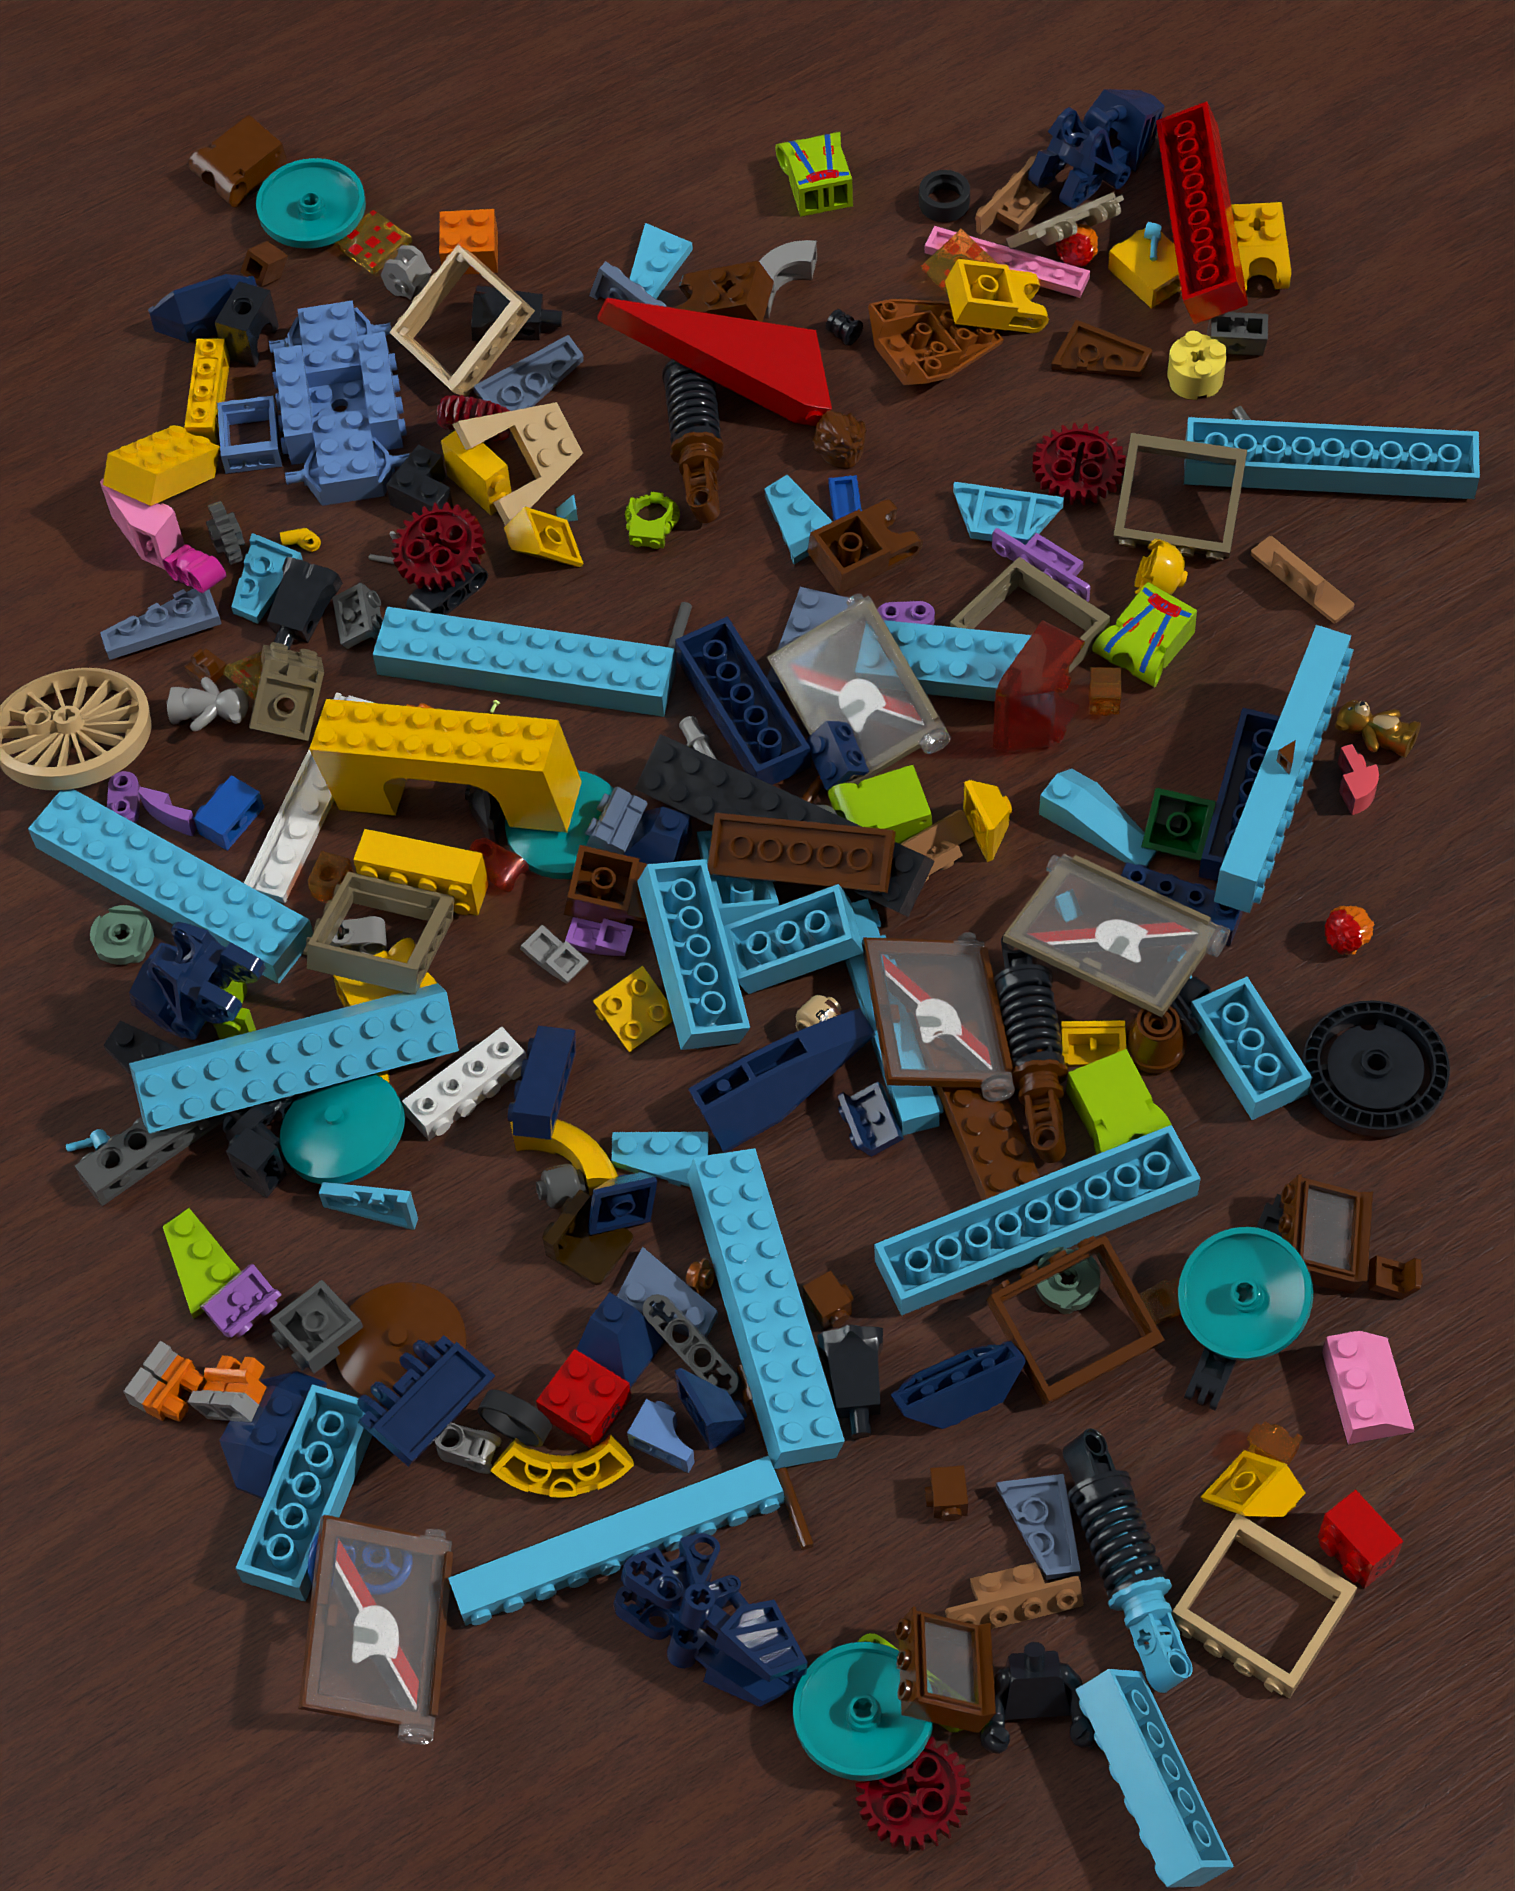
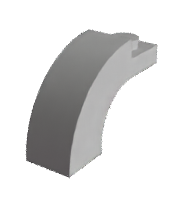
M802 240L783 244L768 252L759 261L774 281L764 318H769L774 296L782 285L797 279L812 280L817 262V241Z

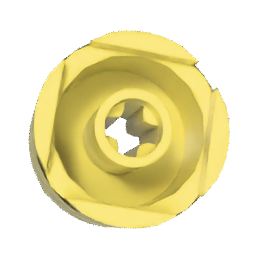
M1189 331L1184 337L1178 339L1172 345L1169 354L1167 377L1171 389L1177 395L1191 400H1197L1198 396L1207 395L1208 398L1215 395L1223 385L1226 365L1225 345L1216 339H1211V336L1201 334L1198 331Z

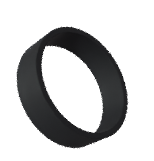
M489 1390L478 1407L479 1415L491 1427L513 1440L517 1438L527 1446L541 1447L552 1429L551 1422L542 1412L526 1401L504 1391Z

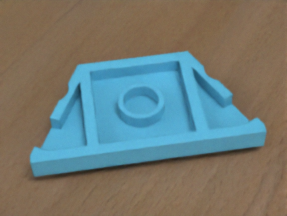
M954 482L953 485L956 501L969 536L972 539L992 541L993 531L999 528L1026 545L1036 533L1039 534L1063 508L1064 497L961 482Z

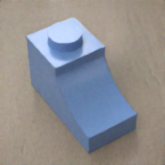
M646 1399L627 1432L629 1445L689 1473L695 1462L693 1449L686 1446L675 1433L678 1424L673 1408L664 1402L656 1401L654 1403Z

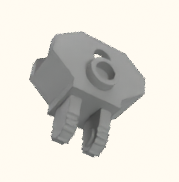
M402 245L398 250L395 260L389 259L385 263L381 278L386 288L395 296H405L411 300L414 296L420 294L427 285L432 269L428 266L423 253L415 246Z

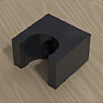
M239 281L218 315L215 326L219 339H225L230 360L256 367L260 356L257 346L261 330L275 334L279 328L270 290Z

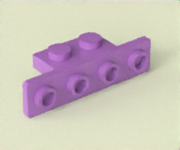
M999 528L993 531L992 548L1000 556L1007 557L1012 561H1015L1018 557L1024 559L1089 602L1090 585L1076 577L1083 569V561L1038 533L1024 545Z

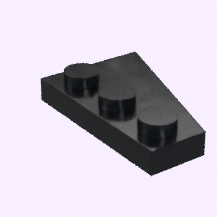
M121 1020L103 1045L105 1050L131 1075L129 1063L182 1050Z

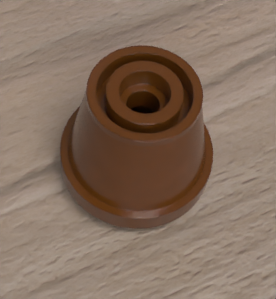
M1171 1006L1163 1017L1142 1008L1137 1017L1127 1026L1125 1030L1126 1049L1139 1070L1148 1073H1164L1174 1069L1183 1060L1186 1053L1187 1037L1181 1029L1182 1026L1180 1025L1178 1013Z

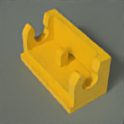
M1061 1021L1060 1044L1063 1048L1062 1055L1067 1067H1083L1126 1049L1125 1021Z

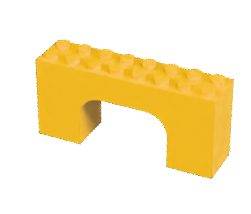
M326 699L309 748L339 810L396 815L407 778L468 784L489 792L498 800L509 827L567 833L582 783L558 720Z

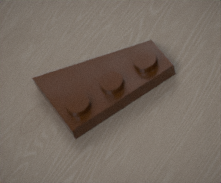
M1075 320L1051 363L1052 370L1141 377L1152 357V349L1082 321Z

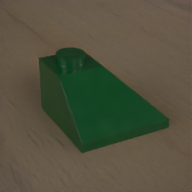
M1156 788L1141 848L1201 861L1216 801Z

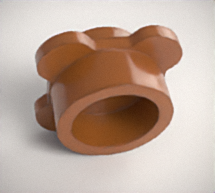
M703 1258L700 1262H693L686 1275L687 1285L695 1288L696 1293L700 1296L705 1294L706 1289L712 1286L715 1279L714 1268L710 1267L709 1259Z

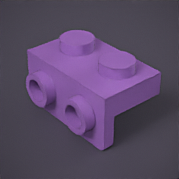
M250 1264L200 1307L224 1336L233 1337L236 1335L238 1338L253 1326L250 1321L257 1315L261 1314L264 1316L278 1305L275 1300L281 1296V1293L278 1289L272 1288L254 1264Z

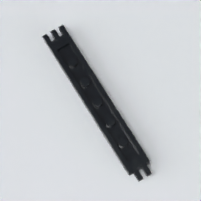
M1277 1194L1273 1204L1266 1203L1256 1228L1268 1230L1282 1237V1233L1279 1232V1221L1284 1209L1280 1207L1282 1203L1280 1194ZM1205 1347L1184 1398L1191 1401L1195 1390H1198L1200 1395L1197 1404L1203 1406L1207 1396H1213L1209 1409L1216 1411L1237 1360L1217 1355Z

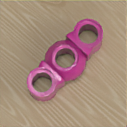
M185 544L162 560L164 568L173 580L193 587L200 593H204L226 578L223 566L214 556L196 551L188 544Z

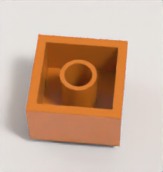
M495 209L440 212L439 255L441 265L446 260L447 255L451 254L457 245H460L476 256L493 273H498V229ZM470 265L464 274L480 273Z

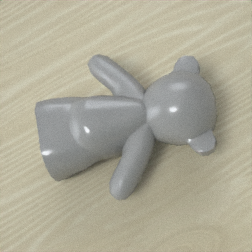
M204 677L201 679V685L205 691L183 687L170 688L167 712L171 724H179L182 720L191 718L194 721L191 723L190 728L194 732L205 727L217 714L229 722L240 723L249 708L248 691L246 686L243 685L220 693L214 682L210 678Z

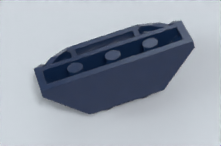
M225 274L173 290L162 298L156 306L148 309L154 331L187 343L218 334L215 321L237 283L240 281L257 286L254 276L244 277L241 275Z
M1012 1341L1003 1342L1001 1345L991 1344L971 1348L911 1375L900 1386L899 1390L891 1394V1397L905 1417L945 1429L949 1426L957 1425L962 1420L980 1412L988 1411L993 1406L1004 1402L1026 1363L1025 1357Z
M299 1371L259 1380L267 1388L252 1422L230 1421L219 1440L236 1488L263 1500L311 1385L323 1388L327 1386L326 1382Z

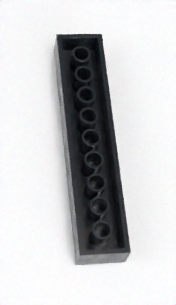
M660 734L635 787L636 790L712 826L715 813L862 827ZM895 842L888 894L851 891L909 917L935 861Z

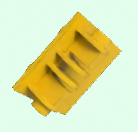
M643 966L593 1000V1003L598 1008L595 1012L599 1019L607 1021L628 1052L673 1021L667 999Z

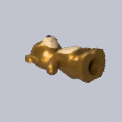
M1352 700L1340 709L1335 728L1351 734L1362 733L1364 742L1371 752L1378 751L1380 745L1382 748L1392 750L1406 758L1416 742L1421 723L1416 721L1411 723L1400 722L1401 713L1396 709L1372 715L1367 702Z

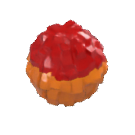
M1077 224L1078 231L1075 235L1062 239L1055 244L1057 256L1060 257L1061 262L1082 267L1086 266L1097 255L1098 237L1090 226Z
M1339 906L1331 910L1325 923L1324 936L1327 937L1326 941L1331 945V948L1337 950L1340 954H1356L1357 950L1364 944L1369 943L1373 936L1374 921L1368 917L1363 908Z

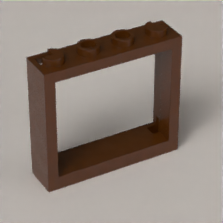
M1093 1235L1088 1239L1077 1243L1079 1249L1070 1254L1063 1250L1048 1259L1050 1264L1041 1269L1037 1265L1026 1269L1020 1273L1022 1279L1010 1284L1009 1280L1001 1282L998 1286L991 1289L993 1294L986 1300L1006 1339L1012 1341L1025 1357L1026 1363L1023 1369L1043 1406L1146 1353L1164 1341L1163 1336L1106 1235L1097 1240ZM1096 1255L1142 1337L1048 1386L1003 1303Z

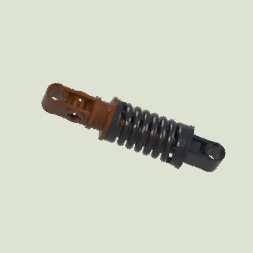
M672 359L662 370L671 441L670 455L672 460L679 464V471L683 476L686 489V500L694 516L700 523H710L720 513L716 473L719 469V460L723 456L724 449L720 434L716 385L713 380Z
M1002 936L1001 946L1005 970L996 975L994 984L996 986L1013 1067L1010 1074L1011 1086L1020 1090L1018 1093L1019 1102L1025 1106L1031 1142L1036 1152L1044 1162L1055 1163L1060 1161L1066 1153L1063 1115L1059 1101L1064 1096L1063 1087L1060 1084L1066 1080L1068 1068L1062 1055L1063 1048L1060 1044L1061 1035L1059 1034L1060 1029L1057 1023L1058 1016L1055 1012L1056 1004L1053 1001L1054 992L1051 990L1053 974L1049 968L1037 965L1036 957L1020 949L1013 950L1015 947L1003 942ZM1055 1140L1052 1145L1042 1147L1046 1141Z

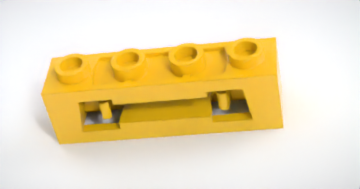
M197 339L184 428L186 432L195 436L206 437L211 443L219 446L217 403L225 402L230 358L225 339Z

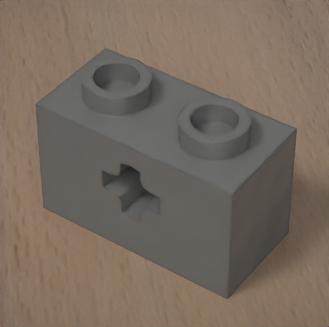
M1228 312L1209 319L1207 335L1211 336V339H1216L1224 344L1226 354L1263 356L1268 340V314Z

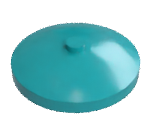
M321 158L297 160L278 168L266 178L256 197L257 214L264 231L274 240L296 248H318L343 239L358 226L366 207L363 185L358 176L350 168L339 162Z
M578 770L582 783L567 833L509 827L505 818L506 838L515 858L524 867L538 875L553 879H572L579 845L586 846L590 836L586 835L585 832L593 817L598 820L601 811L597 810L601 798L604 793L610 795L614 789L610 784L596 775Z
M375 1074L303 1092L292 1103L282 1122L280 1130L282 1153L291 1168L307 1181L322 1184L323 1182L343 1184L359 1179L379 1167L396 1148L405 1124L403 1104L393 1087L386 1080Z
M1237 1227L1221 1231L1209 1237L1190 1255L1179 1280L1178 1301L1185 1324L1203 1346L1213 1353L1228 1359L1252 1361L1267 1358L1282 1351L1299 1336L1311 1313L1313 1284L1307 1265L1301 1255L1288 1241L1265 1229Z
M855 1642L841 1645L817 1658L808 1667L806 1675L801 1677L793 1701V1718L796 1734L808 1756L827 1772L849 1780H878L894 1775L906 1768L925 1748L932 1732L933 1722L901 1715V1700L898 1699L897 1695L900 1684V1669H897L896 1665L899 1653L897 1649L873 1642ZM927 1680V1690L929 1693H932Z

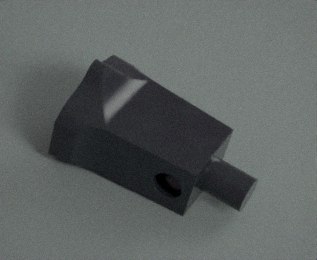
M477 284L473 297L472 341H480L510 303L494 287ZM514 291L535 311L512 340H540L542 326L562 327L563 311L543 309V294Z
M286 557L282 567L283 578L267 622L273 632L277 633L274 642L287 645L288 650H290L294 639L309 643L328 603L337 594L343 582L339 574L329 568L310 564L296 558Z
M850 1324L839 1329L822 1332L817 1335V1344L820 1356L825 1360L829 1369L838 1419H850L852 1438H867L871 1436L869 1415L880 1414L878 1359L883 1350V1328Z

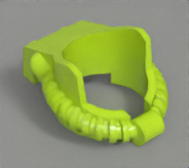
M651 492V495L648 496L646 494L644 497L639 496V498L631 497L625 511L630 545L635 547L646 546L654 549L664 548L665 537L670 533L674 525L677 524L680 517V510L675 501L667 496L664 497V493ZM651 503L662 504L667 509V512L661 518L652 521L644 520L637 515L640 509Z

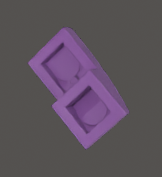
M144 787L139 788L138 793L142 804L150 815L173 830L193 836L197 827L191 810L172 806L168 793Z
M573 917L565 941L577 951L599 955L625 956L633 926L605 918L601 924Z

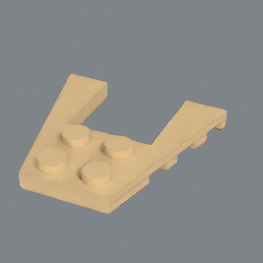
M557 402L461 420L453 424L466 450L509 428L525 457L535 480L493 502L505 526L524 506L531 508L583 454Z

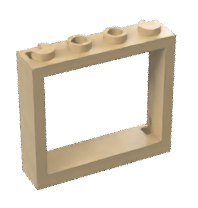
M457 245L451 254L447 255L446 260L437 272L432 274L429 282L420 294L414 297L412 304L397 319L398 322L389 333L452 392L468 397L474 389V385L479 383L535 310L476 256L460 245ZM471 265L501 292L510 303L452 375L413 338Z
M1236 1514L1172 1611V1617L1178 1630L1182 1631V1636L1197 1639L1204 1644L1203 1647L1213 1656L1218 1658L1225 1657L1234 1663L1233 1666L1241 1674L1248 1677L1255 1676L1264 1682L1265 1688L1271 1693L1274 1690L1290 1699L1353 1600L1357 1587L1249 1519ZM1234 1540L1335 1602L1290 1674L1189 1610Z

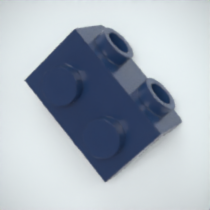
M826 720L806 739L810 746L811 757L826 791H829L835 785L845 783L853 775L865 776L869 772L864 755L860 751L853 730L847 722Z
M879 1082L868 1086L852 1096L844 1092L837 1095L841 1104L838 1107L839 1113L843 1120L849 1124L851 1129L849 1138L856 1150H861L872 1157L904 1139L883 1085Z

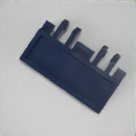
M444 1335L435 1343L434 1348L419 1339L412 1345L415 1354L430 1369L412 1354L405 1352L399 1358V1361L407 1372L393 1385L392 1390L379 1381H376L370 1387L373 1396L389 1410L388 1412L366 1394L357 1400V1406L365 1413L358 1423L408 1467L495 1377L489 1369L458 1342L454 1344Z

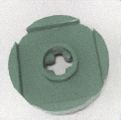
M119 905L108 909L109 913L105 914L102 918L99 915L93 922L90 930V940L99 959L117 965L141 962L145 958L146 952L150 949L154 938L152 925L143 912L134 906ZM122 930H126L128 936L125 939L118 940L117 937H114L121 934Z
M1064 1247L1054 1248L1042 1256L1037 1266L1041 1269L1049 1265L1048 1259L1063 1250L1070 1254L1079 1248H1075V1250L1064 1249ZM1090 1257L1035 1286L1036 1291L1042 1301L1048 1306L1057 1309L1062 1314H1070L1087 1307L1094 1301L1100 1288V1269L1096 1260ZM1063 1273L1067 1276L1075 1275L1074 1284L1065 1285L1061 1283L1062 1278L1060 1275Z

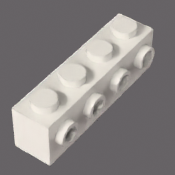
M500 1027L402 1101L405 1115L428 1141L436 1135L444 1134L453 1122L461 1116H468L473 1112L477 1104L485 1098H491L496 1095L501 1086L509 1080H514L521 1076L522 1061L527 1059L525 1051L503 1027Z

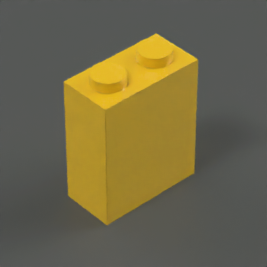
M1144 228L1143 230L1136 231L1132 237L1124 242L1113 246L1109 252L1108 269L1152 309L1180 291L1181 285L1174 243L1161 232V239L1158 241L1157 260L1152 261L1150 260L1151 240L1144 238Z
M455 430L441 440L447 476L486 512L493 515L497 512L493 502L512 492L508 466L483 442L466 450Z

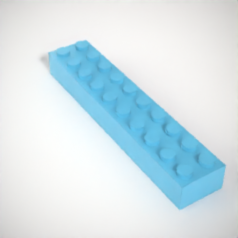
M1188 417L1185 441L1247 450L1242 487L1475 499L1480 478L1478 431ZM1185 458L1184 484L1232 487L1236 466Z
M387 607L373 652L377 675L661 717L665 716L676 672L674 648Z
M1316 625L1220 868L1214 902L1247 913L1251 912L1254 902L1260 904L1265 890L1264 884L1266 879L1270 878L1275 864L1274 858L1276 853L1279 854L1285 837L1284 832L1291 824L1295 803H1299L1304 788V780L1309 777L1313 765V757L1317 755L1322 742L1321 736L1323 731H1326L1332 715L1330 714L1333 707H1336L1341 692L1339 689L1341 684H1344L1354 651V649L1349 648L1351 635ZM1296 740L1290 774H1288L1276 761L1279 749Z
M74 789L60 790L28 828L37 849L173 925L176 922H182L208 930L222 946L227 947L231 942L252 953L264 962L266 969L262 975L278 984L303 954L307 937H312L313 935L312 926L308 918Z
M437 983L418 988L416 994L402 992L129 1063L143 1123L147 1131L153 1133L459 1051L447 992Z
M1170 1125L874 1244L875 1262L902 1316L1035 1262L1054 1248L1064 1247V1249H1067L1093 1235L1094 1237L1197 1196L1201 1178L1174 1128Z
M756 1149L694 1157L687 1174L688 1182L773 1468L778 1469L836 1458L845 1440Z

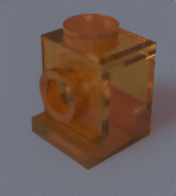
M1264 1421L1262 1425L1256 1423L1253 1426L1246 1440L1250 1442L1249 1452L1285 1463L1289 1466L1300 1449L1303 1436L1297 1433L1295 1438H1292L1283 1427L1276 1424L1270 1425Z

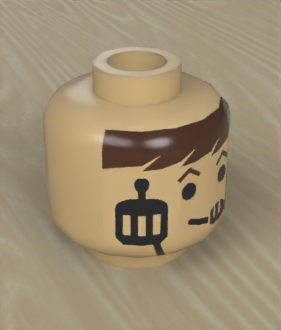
M822 995L811 997L796 1013L797 1030L800 1031L841 1015L840 1004L832 997L826 998Z

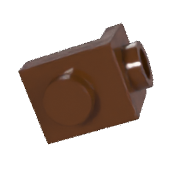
M1378 1255L1369 1259V1290L1403 1300L1421 1289L1423 1274L1421 1272L1420 1259L1413 1258L1406 1263Z

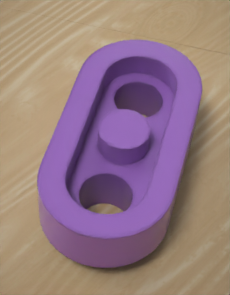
M923 601L889 602L882 604L877 609L883 620L926 625H934L935 622L934 608L929 603Z
M122 771L110 778L108 782L107 808L136 823L139 818L140 795L138 791L140 785L133 773ZM120 808H126L123 811H118Z

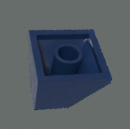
M666 807L644 811L623 855L639 858V862L646 864L681 861L693 835L691 815Z
M642 1172L630 1175L624 1174L609 1179L594 1189L587 1229L589 1235L650 1222L657 1187L656 1177Z
M609 1292L590 1317L576 1350L629 1382L631 1389L666 1341L636 1308Z
M682 1368L675 1370L678 1397L710 1450L745 1432L744 1419L747 1418V1414L739 1400L733 1402L727 1391Z

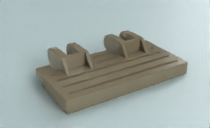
M1114 192L1010 236L1006 238L1009 248H1014L1037 238L1048 246L1075 235L1078 231L1076 221L1083 219L1091 227L1113 218L1121 212L1119 202L1124 200L1123 195L1116 197Z

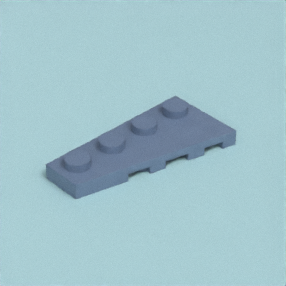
M567 335L474 385V393L479 399L500 404L510 411L533 407L583 362L584 355L571 337Z
M800 587L777 651L840 612L844 611L846 613L849 610L855 609L857 606L856 599ZM831 639L790 664L812 670L814 662L820 654L825 652ZM771 666L767 680L774 689L785 691Z
M183 589L173 594L174 599L161 606L156 603L148 607L144 615L140 617L133 615L100 632L109 660L222 624L210 590L208 589L204 593H200L196 589L188 592Z

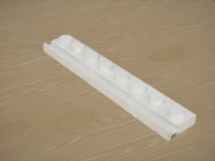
M338 692L334 696V700L374 703L353 696H341V693ZM308 750L244 881V884L284 904L334 802V798L310 750Z

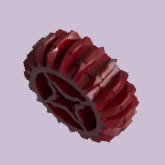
M448 395L441 398L440 405L437 408L436 421L440 427L454 432L453 424L458 421L508 412L510 410L500 404L482 400L481 398ZM508 428L487 439V441L505 440L509 438L511 430Z

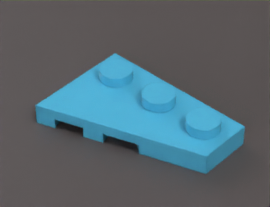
M645 223L630 280L640 284L648 294L657 299L692 252V242Z

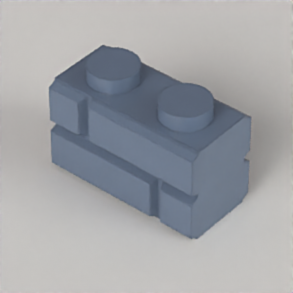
M615 787L610 795L604 793L597 807L601 814L598 820L594 817L592 818L585 832L586 835L590 836L586 846L623 855L648 803L635 795H630L629 792L619 787Z

